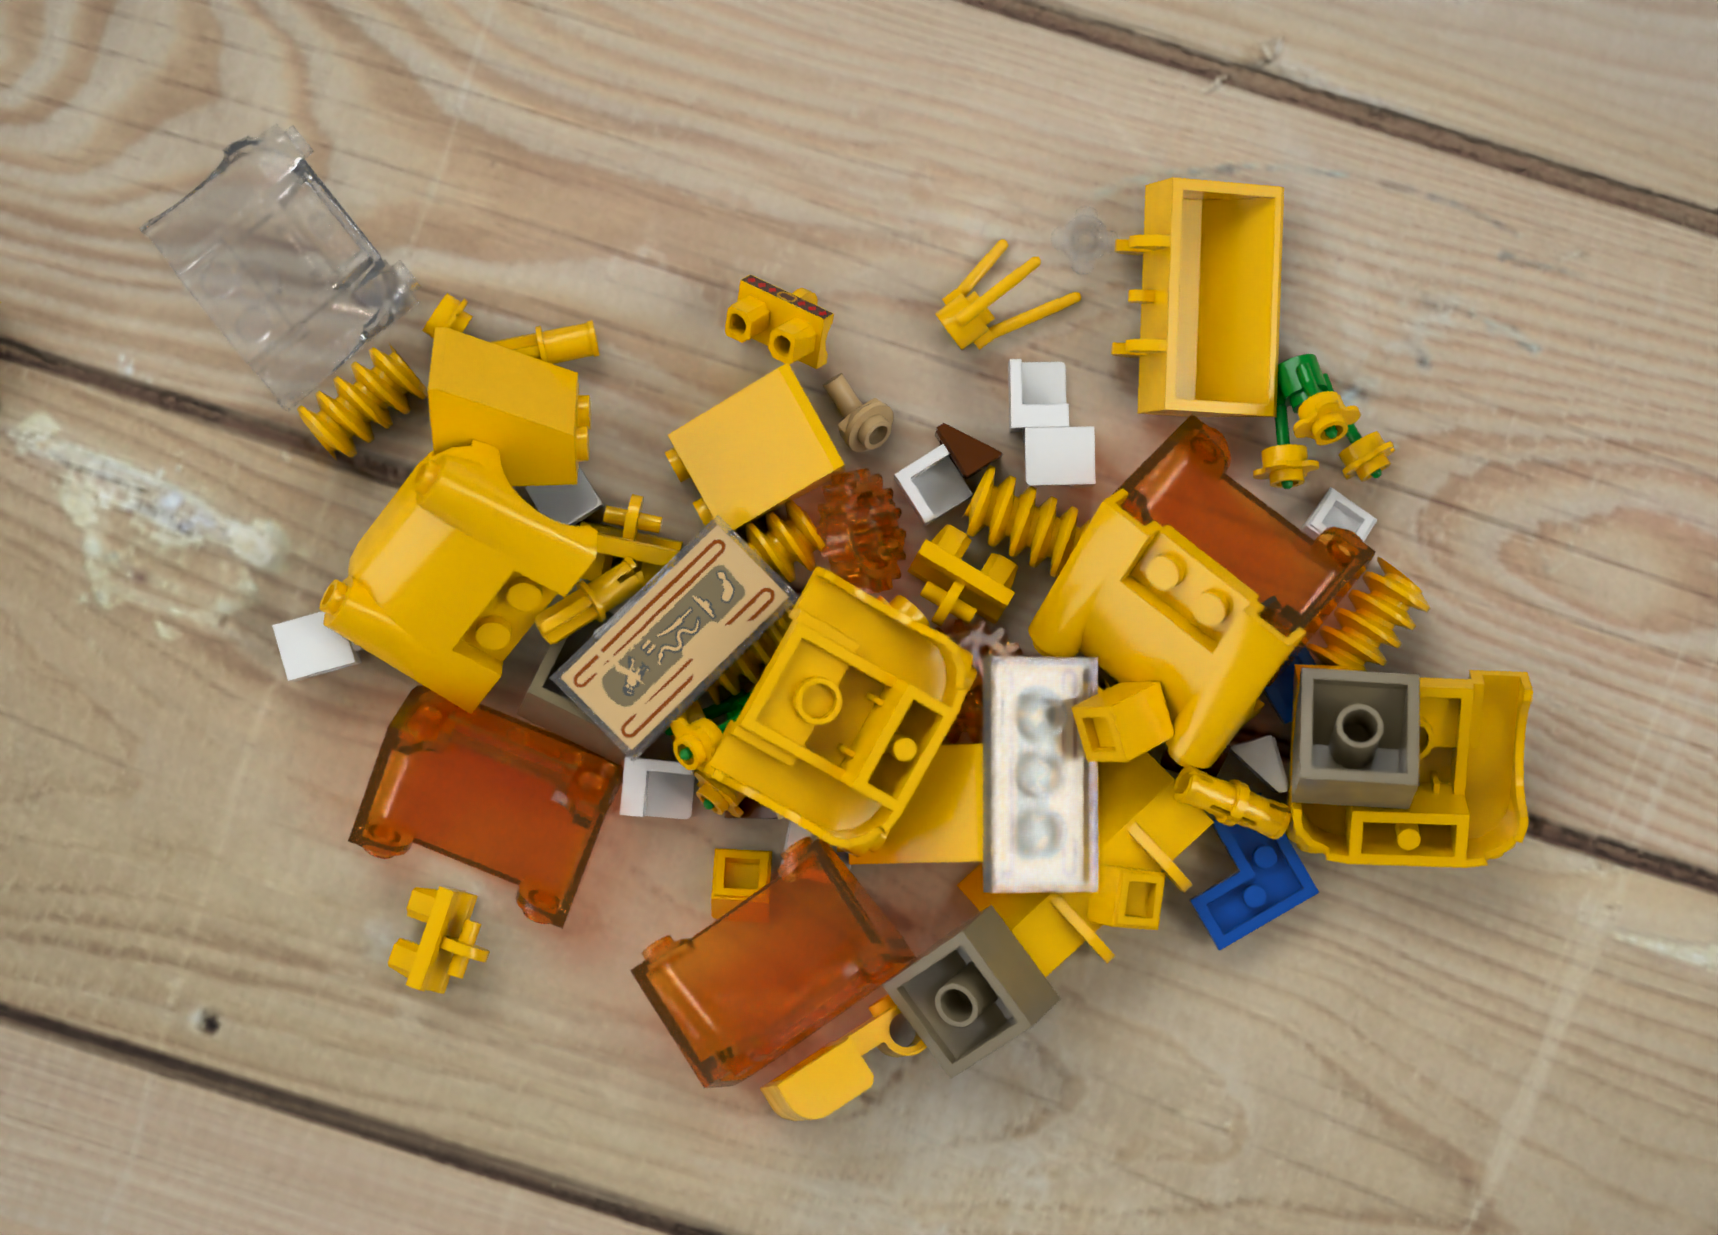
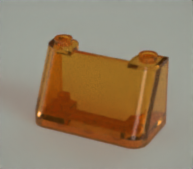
M1191 414L1114 493L1122 488L1129 493L1120 507L1142 525L1146 526L1153 520L1163 527L1169 524L1260 595L1257 601L1265 606L1259 616L1285 637H1288L1299 627L1307 632L1266 685V687H1269L1288 668L1368 568L1376 551L1365 544L1356 533L1338 527L1326 528L1313 540L1226 474L1231 462L1227 440L1217 429L1209 427Z
M424 685L416 686L410 691L388 725L348 841L363 847L367 853L381 859H390L394 856L404 855L415 843L519 886L515 900L527 918L536 923L552 924L563 929L621 790L624 768L621 764L618 765L557 734L481 703L470 714Z
M808 836L789 846L781 854L784 863L777 870L780 876L692 938L674 941L671 935H667L655 941L641 953L645 960L630 970L704 1088L729 1087L753 1076L881 987L886 980L916 958L895 926L832 847L822 839L817 838L813 841Z

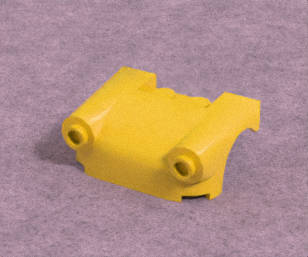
M472 439L471 446L452 447L438 454L433 449L418 463L358 542L349 560L348 577L343 582L337 579L333 580L326 589L319 609L325 612L324 625L472 714L501 678L503 661L534 624L536 615L544 611L557 594L566 597L597 558L598 530L589 525L571 526L562 524L546 517L530 506L508 483L501 467L500 450L490 444Z
M1122 488L1102 501L1030 623L1028 633L1033 640L1034 648L1047 659L1053 661L1069 660L1075 658L1077 653L1081 652L1118 683L1160 681L1174 729L1173 738L1165 742L1170 757L1185 768L1191 765L1195 768L1206 769L1214 764L1237 732L1260 713L1265 706L1258 699L1260 694L1307 632L1299 627L1288 637H1285L1263 620L1259 615L1265 606L1257 601L1260 595L1169 524L1163 527L1153 520L1144 526L1120 507L1129 495Z
M816 566L788 616L793 619L736 722L733 720L729 721L712 759L705 764L702 771L717 781L789 819L823 841L837 846L856 857H861L868 850L875 853L882 846L890 829L902 815L958 715L964 697L975 680L977 670L971 666L973 662L972 653L954 643L946 635L899 612L829 570Z
M1294 664L1287 805L1290 807L1288 813L1291 814V819L1285 834L1289 840L1296 843L1298 849L1307 853H1322L1328 861L1345 864L1469 868L1488 866L1487 860L1500 858L1505 852L1513 849L1516 846V842H1523L1529 822L1524 789V747L1527 718L1533 698V688L1528 672L1469 670L1468 679L1420 677L1419 786L1408 810L1291 802L1292 749L1301 669L1304 667L1353 670V666Z

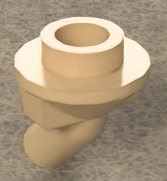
M842 373L832 377L823 384V387L844 417L837 426L840 436L851 450L864 452L869 449H876L888 439L892 430L893 411L887 404L874 398L862 405Z

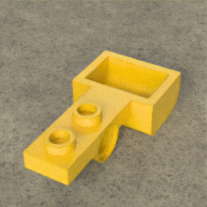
M889 994L868 1007L873 1017L836 1041H831L760 1087V1090L775 1113L786 1120L820 1119L836 1111L873 1085V1073L862 1055L877 1046L882 1053L890 1057L899 1058L916 1055L925 1050L927 1046L916 1031L913 1041L907 1047L899 1046L892 1040L889 1031L890 1023L896 1015H903V1013Z

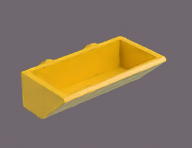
M1176 177L1145 185L1144 235H1131L1129 240H1115L1116 253L1143 256L1142 290H1128V302L1141 304L1140 339L1126 340V343L1113 342L1111 346V355L1139 358L1137 414L1181 417H1277L1284 187Z
M1148 752L1128 762H1090L1083 769L1082 884L990 885L989 861H983L957 886L980 912L992 904L1045 978L1085 941L1108 964L1115 957V954L1095 934L1102 924L1090 922L1087 918L1094 866L1096 864L1162 871L1166 873V877L1181 892L1185 893L1193 884L1172 861L1208 829L1214 821L1204 810L1174 799L1176 793L1173 792V787L1176 780Z

